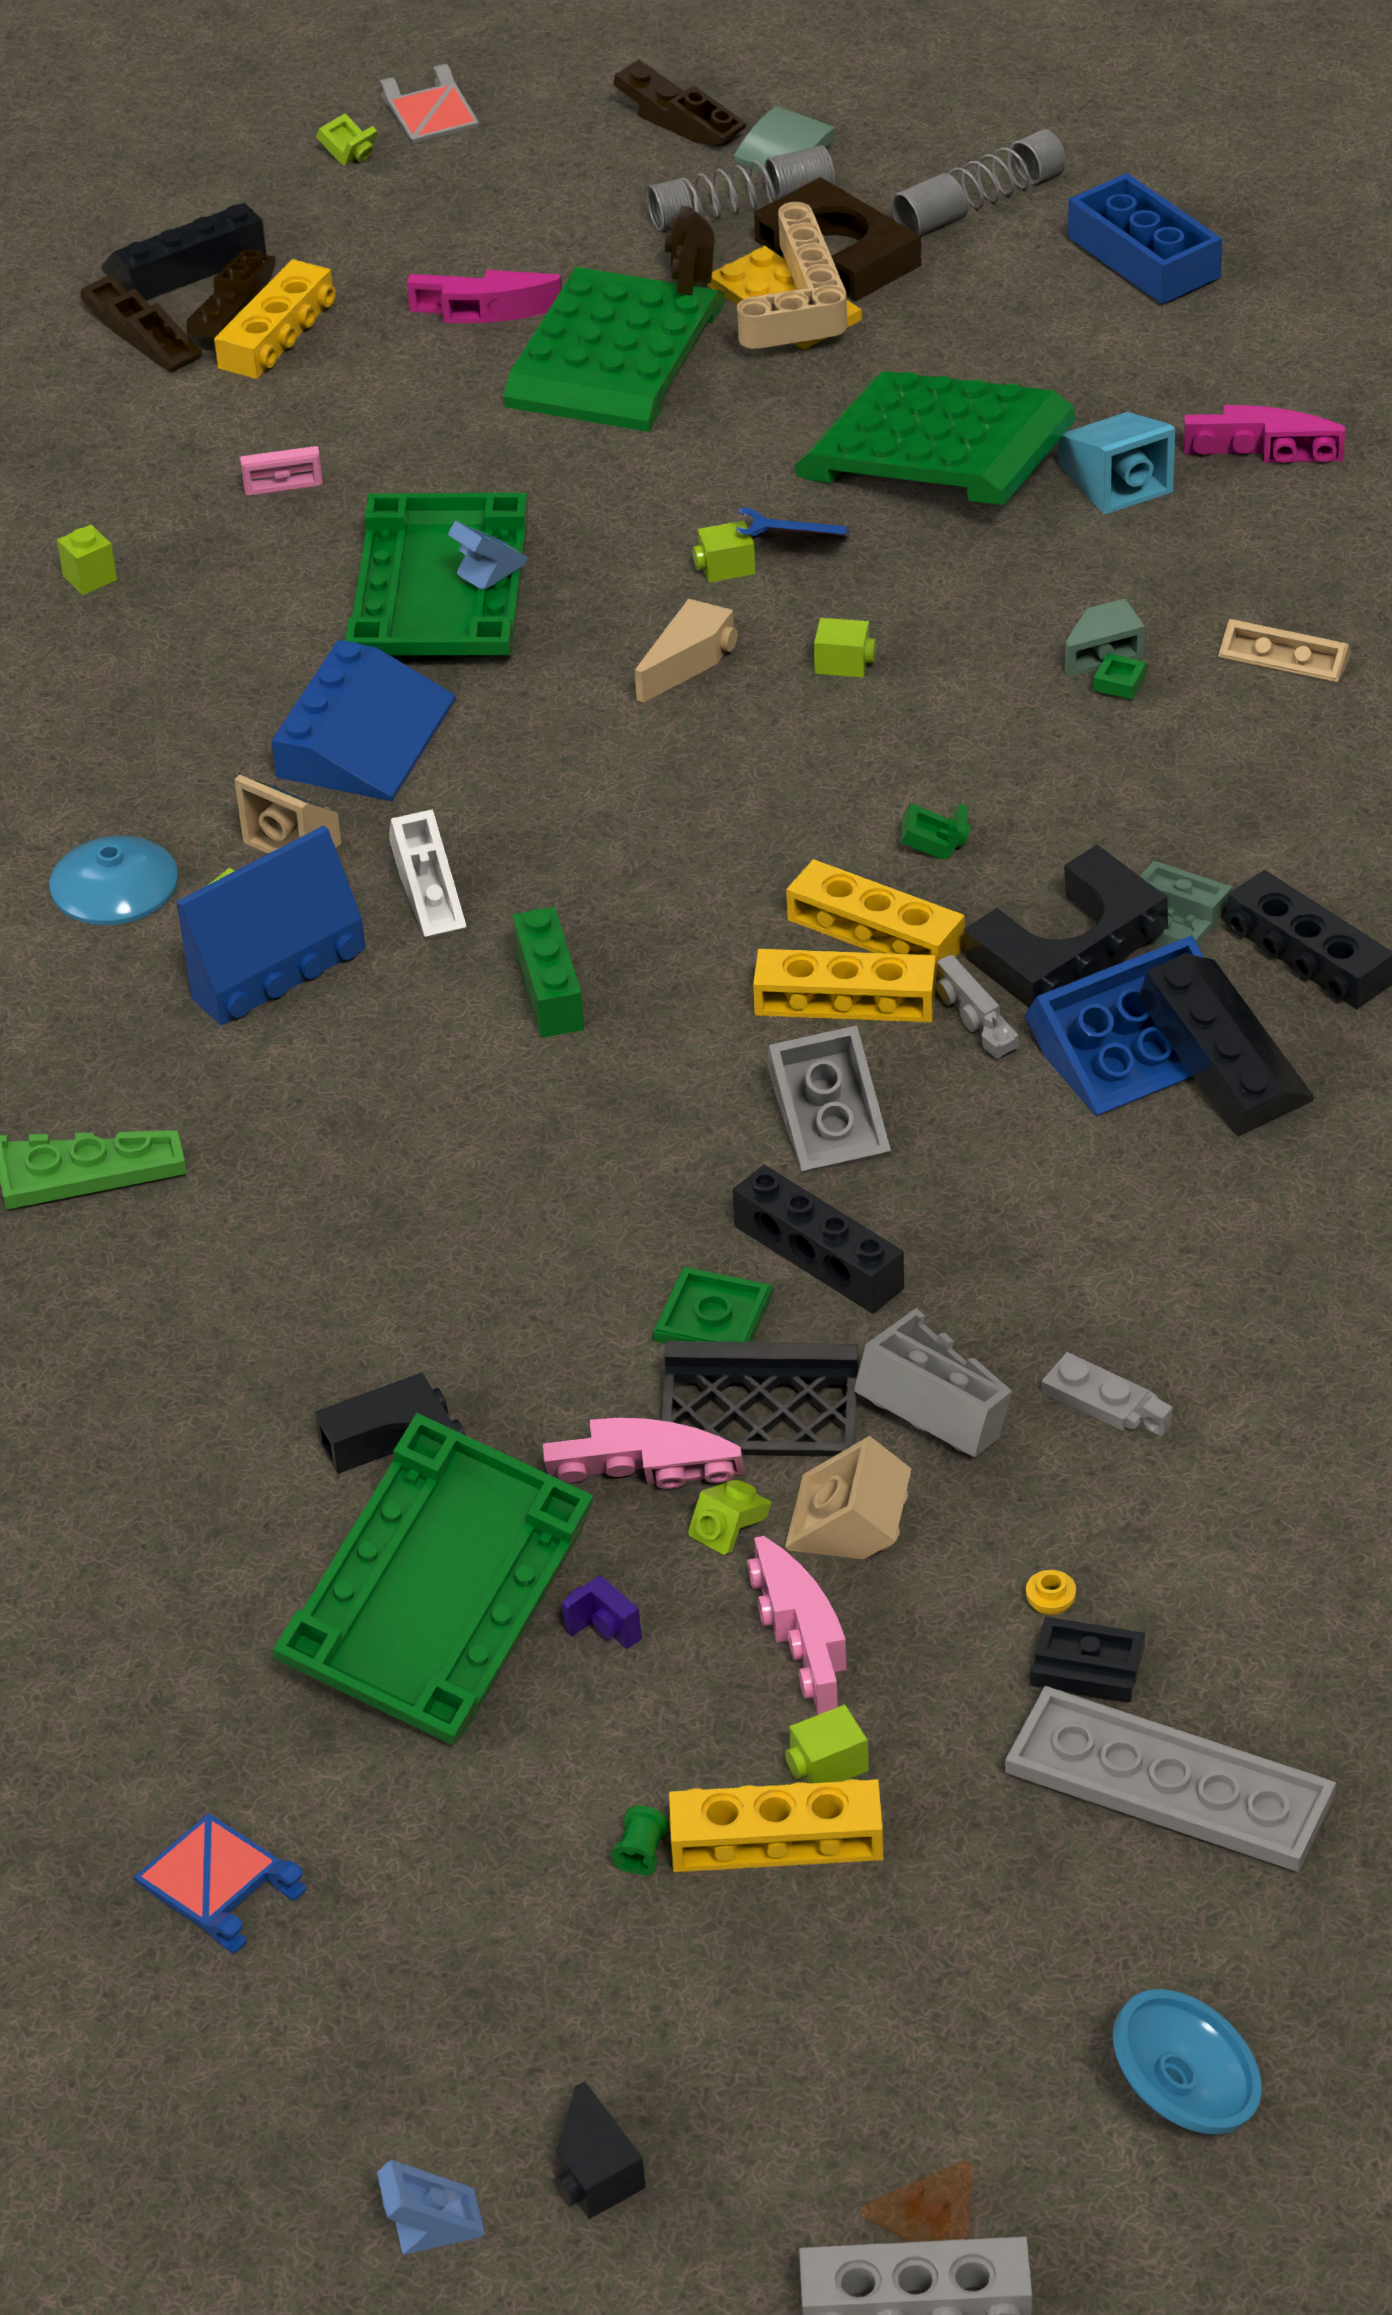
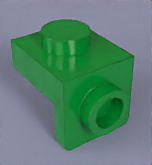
M910 803L903 814L900 842L917 851L925 852L937 858L949 859L955 848H962L969 837L971 824L967 823L968 806L959 803L951 817L946 818Z

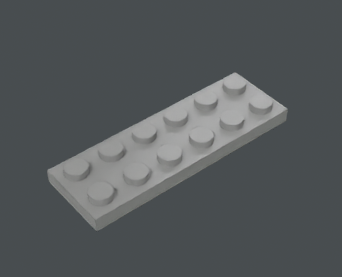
M1045 1686L1005 1759V1773L1296 1872L1300 1871L1336 1796L1337 1782Z

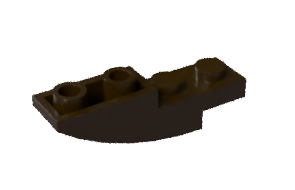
M640 59L614 76L613 86L639 104L638 116L692 142L723 144L746 128L747 123L694 85L683 91Z
M681 206L678 217L671 218L670 230H667L665 252L671 253V279L678 280L677 293L692 295L696 282H712L715 237L706 219L689 206Z
M254 249L240 252L214 277V293L186 320L187 334L215 338L270 282L276 264V256L262 255L261 251Z

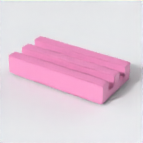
M318 446L240 457L245 495L323 484ZM313 471L312 473H305V474H298V475H291V476H290V474H292V473ZM275 476V478L251 481V479Z

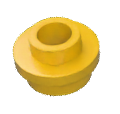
M1058 1570L1040 1571L1028 1580L1026 1598L1030 1605L1038 1612L1045 1615H1057L1066 1611L1076 1599V1584L1064 1572Z

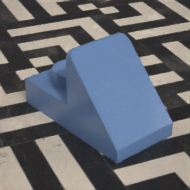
M458 521L454 522L448 533L450 537L461 543L458 550L465 554L458 568V575L479 589L489 588L524 566L529 557L504 541Z
M390 2160L377 2171L388 2219L394 2220L396 2223L403 2254L482 2237L485 2234L473 2187L394 2160Z

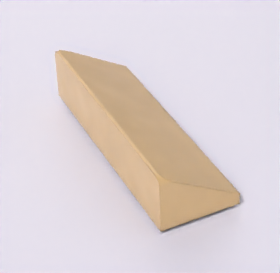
M1229 619L1218 658L1338 683L1352 653L1348 643Z

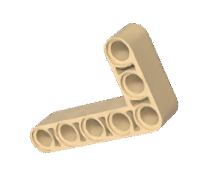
M790 202L784 204L778 210L780 247L797 290L750 297L739 302L737 305L739 343L746 348L759 349L833 337L842 334L847 329L846 291L813 211L805 203Z

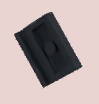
M1045 1616L1035 1652L1034 1665L1030 1671V1685L1048 1686L1057 1690L1131 1702L1133 1687L1136 1684L1145 1647V1633Z

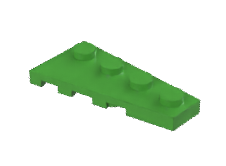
M178 1130L118 1132L115 1139H101L94 1136V1133H76L75 1140H50L49 1134H29V1141H8L7 1135H0V1183L6 1210L187 1174Z

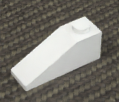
M433 809L392 818L389 841L400 879L424 939L467 929Z

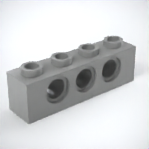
M1027 2236L799 2248L803 2315H1032V2290ZM970 2287H975V2288H979V2289H981V2290H979V2291H967V2290H964V2289L970 2288ZM912 2290H920V2291H923L924 2293H921V2294H910V2293H907V2292L912 2291ZM855 2293H864V2294H867V2295L864 2296V2297H853V2296H850V2295L855 2294Z

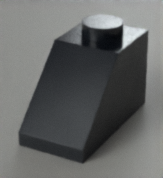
M584 2081L576 2085L557 2148L559 2175L555 2176V2183L566 2204L570 2207L578 2204L586 2217L591 2219L646 2188L643 2157L588 2084Z

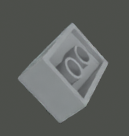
M857 1025L769 1045L767 1065L776 1099L801 1173L891 1154Z

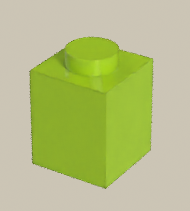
M745 520L698 529V545L693 546V559L696 569L704 570L709 583L756 574L755 549L752 537L736 530L737 527L748 529Z
M92 524L76 529L72 533L57 539L62 575L82 595L117 580L112 544Z
M820 618L814 641L815 674L864 677L867 663L875 662L877 648L876 638H870L869 621Z
M845 1704L789 1726L790 1749L785 1750V1757L788 1767L796 1779L803 1777L806 1783L842 1782L869 1771L868 1740Z

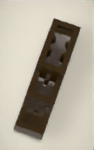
M112 274L81 289L80 299L107 327L160 367L172 372L201 358V350L158 303L150 306L135 288L127 291Z

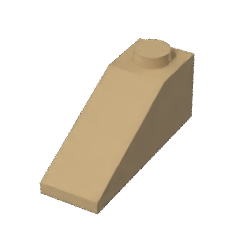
M688 599L636 667V700L641 702L650 700L715 666L726 651L731 652L736 645L738 637L737 629L734 628L733 610Z

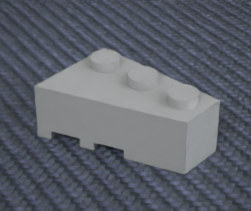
M915 1308L866 1343L854 1392L869 1399L875 1406L887 1409L911 1422L917 1429L927 1431L951 1444L957 1451L976 1457L1000 1438L1012 1390L975 1358H970L967 1361L952 1349L954 1340L946 1333H941L937 1336L924 1325L926 1316Z

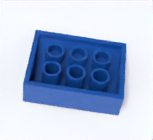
M337 640L271 740L276 777L393 801L455 702L456 695L376 647Z
M324 825L176 901L191 998L219 1025L246 1015L251 1009L272 998L282 996L287 990L308 979L318 977L323 971L344 960L352 959L359 952L366 949L361 914L330 832Z
M1193 935L1039 995L1024 1015L1043 1055L1096 1117L1193 1078L1190 1071L1138 1000L1148 970L1184 953L1204 957Z

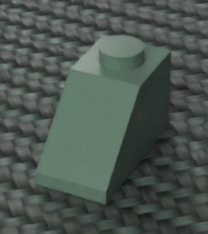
M1125 598L1086 609L1065 642V674L1067 677L1098 670L1107 653L1132 659L1144 657L1145 626Z

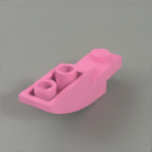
M644 1418L590 1420L591 1438L543 1444L547 1473L566 1483L582 1481L587 1475L606 1473L613 1477H623L634 1473L637 1469H644L648 1485L656 1484L659 1488L674 1489L683 1486L686 1481L705 1479L711 1483H723L732 1480L736 1475L745 1474L740 1446L709 1432L668 1421Z
M765 1536L755 1537V1558L748 1559L747 1566L752 1589L761 1588L763 1596L758 1597V1608L762 1625H772L776 1643L789 1641L793 1661L802 1659L804 1668L799 1669L801 1691L804 1699L813 1698L817 1714L819 1715L837 1708V1680L834 1672L847 1670L846 1639L838 1617L819 1585L798 1561Z

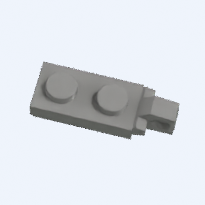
M948 955L937 961L939 981L936 982V989L940 998L947 1006L954 1004L957 1007L964 1025L970 1032L976 1030L980 1032L983 1048L996 1059L1001 1058V1056L1014 1049L1020 1048L1019 1035L1000 1015V1006L953 955Z
M1066 1352L1041 1381V1393L1122 1431L1125 1428L1136 1429L1137 1426H1140L1163 1437L1173 1425V1407L1158 1399L1157 1395L1071 1353Z

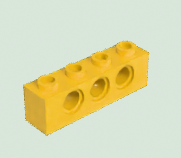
M292 259L214 338L218 368L258 379L267 368L273 367L277 358L287 347H292L296 338L306 328L313 325L316 317L325 308H329L333 304L336 291L332 282L331 269Z
M815 859L806 866L786 889L787 920L874 953L936 955L937 977H939L937 961L948 955L956 957L965 947V915Z
M758 949L753 982L754 1013L757 1016L932 1022L936 991V955Z
M849 1779L842 1782L825 1783L797 1782L791 1785L757 1787L746 1785L739 1788L705 1790L694 1788L687 1791L669 1792L673 1872L883 1860V1829L878 1779Z

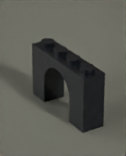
M1095 845L1064 865L1066 897L1098 921L1095 927L1074 938L1046 939L1028 932L1000 909L996 908L964 928L966 959L1030 1008L1037 996L1105 970L1116 962L1124 960L1130 953L1150 940L1158 938L1165 929H1169L1167 896L1099 845Z
M422 1372L315 1411L319 1442L337 1474L382 1457L393 1455L395 1447L416 1413L464 1435L465 1432L458 1419L451 1421L448 1416V1407L443 1393L438 1387L432 1389Z

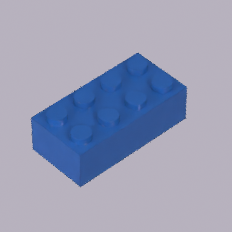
M1123 174L1068 199V238L1161 304L1221 277L1223 239L1130 174Z

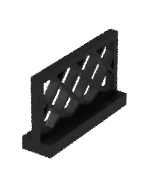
M665 1341L662 1421L680 1424L688 1418L700 1430L722 1437L718 1432L736 1419L750 1432L740 1441H730L740 1446L742 1455L834 1457L855 1444L857 1393L854 1392V1387L859 1372L858 1344ZM675 1383H696L704 1391L686 1404L674 1393ZM731 1383L744 1384L752 1391L736 1405L721 1393ZM779 1384H792L800 1391L799 1394L784 1406L769 1392ZM827 1385H847V1395L833 1406L817 1393ZM713 1398L727 1412L709 1425L696 1411ZM761 1399L775 1413L760 1425H757L744 1412ZM810 1400L823 1414L806 1426L792 1413ZM673 1407H675V1408H677V1409L679 1410V1411H677L674 1415H673ZM844 1410H846V1419L841 1415ZM783 1420L798 1432L788 1442L775 1441L767 1433ZM833 1421L845 1432V1443L823 1442L816 1433Z

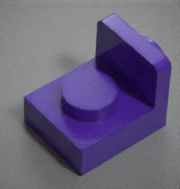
M601 1575L585 1586L574 1589L562 1602L565 1632L571 1637L593 1623L601 1636L607 1640L613 1637L626 1649L642 1639L639 1608Z

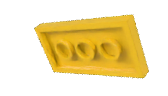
M766 246L756 249L752 253L714 271L712 282L708 283V286L712 289L725 292V297L736 305L743 299L797 290L786 260ZM846 299L847 327L862 320V309ZM826 338L796 342L794 344L804 350Z

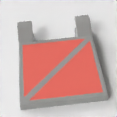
M448 64L434 66V72L437 76L434 79L436 87L404 95L400 94L394 77L380 80V85L383 88L381 98L385 104H388L411 143L479 127L477 118L454 82Z

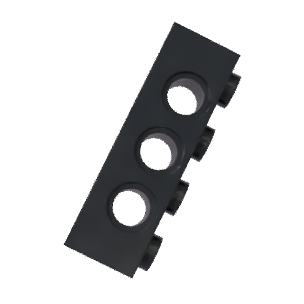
M1263 870L1228 894L1227 926L1237 936L1246 937L1261 947L1268 956L1278 958L1292 967L1300 977L1312 980L1327 990L1335 1000H1342L1357 1010L1392 986L1391 950L1268 871Z
M765 1164L732 1189L734 1227L868 1312L874 1314L904 1290L903 1250Z

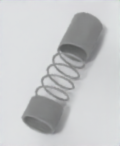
M1043 129L1014 142L1010 148L1001 147L996 151L995 155L986 154L981 157L979 162H968L964 169L954 168L949 174L942 173L895 194L892 201L894 219L920 236L966 216L969 209L968 202L974 208L980 210L983 208L984 196L990 202L996 203L998 201L999 189L1007 196L1013 195L1014 182L1020 188L1026 190L1029 187V183L1037 185L1061 174L1066 166L1064 148L1057 136L1049 130ZM1002 151H1008V167L997 157ZM1011 153H1013V160L1018 173L1027 181L1025 186L1020 185L1013 174L1010 161ZM986 158H993V174L982 164ZM996 160L1004 166L1011 180L1012 190L1009 193L1002 189L998 181L995 169ZM972 164H978V181L967 171V168ZM980 166L988 172L996 188V198L994 200L987 196L980 178ZM956 171H963L962 187L952 177V174ZM965 173L973 179L981 197V205L979 206L974 205L968 196L965 186Z
M820 145L813 148L810 147L809 149L796 150V152L793 151L792 153L779 154L771 158L768 157L765 167L759 161L754 160L749 166L748 173L742 166L735 165L731 170L730 178L721 169H717L714 172L712 182L705 174L699 173L694 181V187L688 179L683 177L674 179V181H664V183L650 185L647 190V202L651 219L658 231H666L670 229L671 218L678 217L681 206L692 208L690 194L684 181L693 192L695 211L704 217L697 195V182L700 177H704L711 187L713 207L716 216L720 218L722 215L721 205L715 190V178L719 172L725 176L729 183L731 203L735 210L734 212L738 214L740 205L733 185V174L737 168L747 178L749 199L756 210L758 201L751 181V169L754 164H758L765 174L766 190L770 203L819 177L835 185V171L831 156L826 147Z

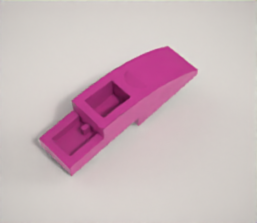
M487 270L484 278L410 274L407 288L410 312L443 314V323H489L527 318L547 313L562 290L561 274Z
M1223 405V414L1184 415V454L1263 453L1264 462L1344 461L1345 426L1328 419L1287 409L1250 405Z

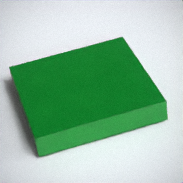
M683 1267L655 1326L653 1340L654 1342L664 1344L665 1341L752 1342L773 1296V1285Z

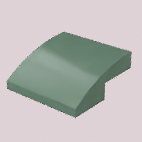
M775 106L747 134L734 154V162L749 167L751 162L755 160L765 167L768 157L771 158L779 154L792 153L793 151L796 152V150L809 149L810 147L813 148L820 145L826 147L835 140V127ZM758 164L753 165V169L763 172Z
M1153 861L1140 877L1167 896L1169 929H1165L1158 938L1149 942L1165 946L1193 935L1199 947L1228 903V894L1232 892V886Z

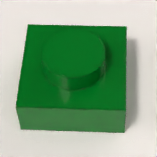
M1107 653L1093 677V691L1133 700L1147 675V662Z

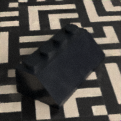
M245 202L231 205L226 210L207 217L197 218L189 224L165 230L157 236L133 242L125 248L114 251L101 265V269L107 276L112 274L127 291L135 288L147 301L220 273L244 250H259L262 252V255H267L263 220Z
M1184 953L1146 972L1138 999L1228 1126L1238 1137L1313 1102L1314 1096L1215 960Z

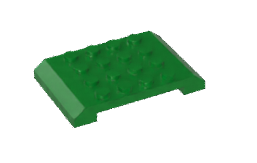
M575 267L509 372L503 396L504 407L650 432L662 411V398L706 323L713 324L724 306L725 292L695 286L692 295L677 293L678 283Z
M882 371L866 384L794 465L797 477L831 483L842 471L966 487L969 501L1005 505L1076 420L1075 410L1071 403L1054 390L1020 387L1017 384L985 383L982 380L951 379L948 376H924L913 372Z
M527 492L368 493L364 517L366 533L353 615L348 617L345 641L376 647L388 655H512L523 566L489 588L479 589L458 575L457 571L465 554L458 550L461 543L450 537L448 533L454 522L458 521L500 539L522 554H525L528 520Z
M416 1413L393 1451V1462L303 1610H296L274 1646L273 1659L454 1746L473 1721L580 1536L593 1506L594 1495Z

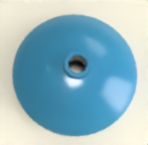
M110 835L89 840L69 851L54 867L49 880V888L54 904L70 918L94 925H117L144 918L167 903L177 887L178 871L171 854L160 845L141 837Z
M1166 1989L1141 1992L1132 1997L1119 2011L1113 2027V2044L1118 2063L1131 2088L1154 2112L1179 2127L1206 2134H1224L1235 2131L1253 2116L1259 2106L1262 2093L1261 2077L1256 2060L1242 2036L1218 2012L1189 1995Z

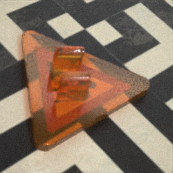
M962 2161L862 2205L861 2215L907 2242L969 2239L972 2166L968 2162Z

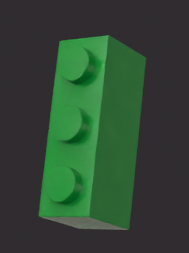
M556 907L512 914L516 955L540 1037L544 1038L584 1030L582 994Z

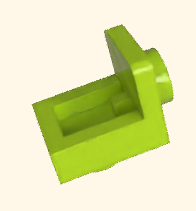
M345 113L319 128L316 138L342 165L346 166L356 159L358 162H362L372 154L375 148L373 144L378 131L373 126L362 131Z
M730 1480L727 1483L700 1492L688 1534L690 1537L722 1555L729 1554L733 1551L739 1529L763 1521L768 1516L772 1502L756 1494V1489L752 1485L739 1480Z

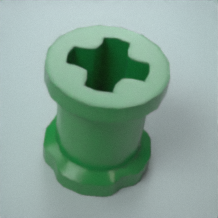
M633 1806L627 1809L623 1817L625 1831L621 1841L613 1847L611 1857L614 1865L621 1871L648 1876L657 1867L656 1851L660 1840L667 1836L670 1824L664 1814L652 1807Z

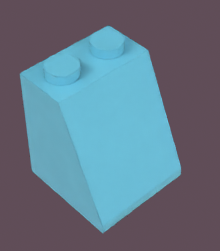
M1125 412L1067 431L1058 440V465L1103 515L1173 492L1175 428L1171 424Z

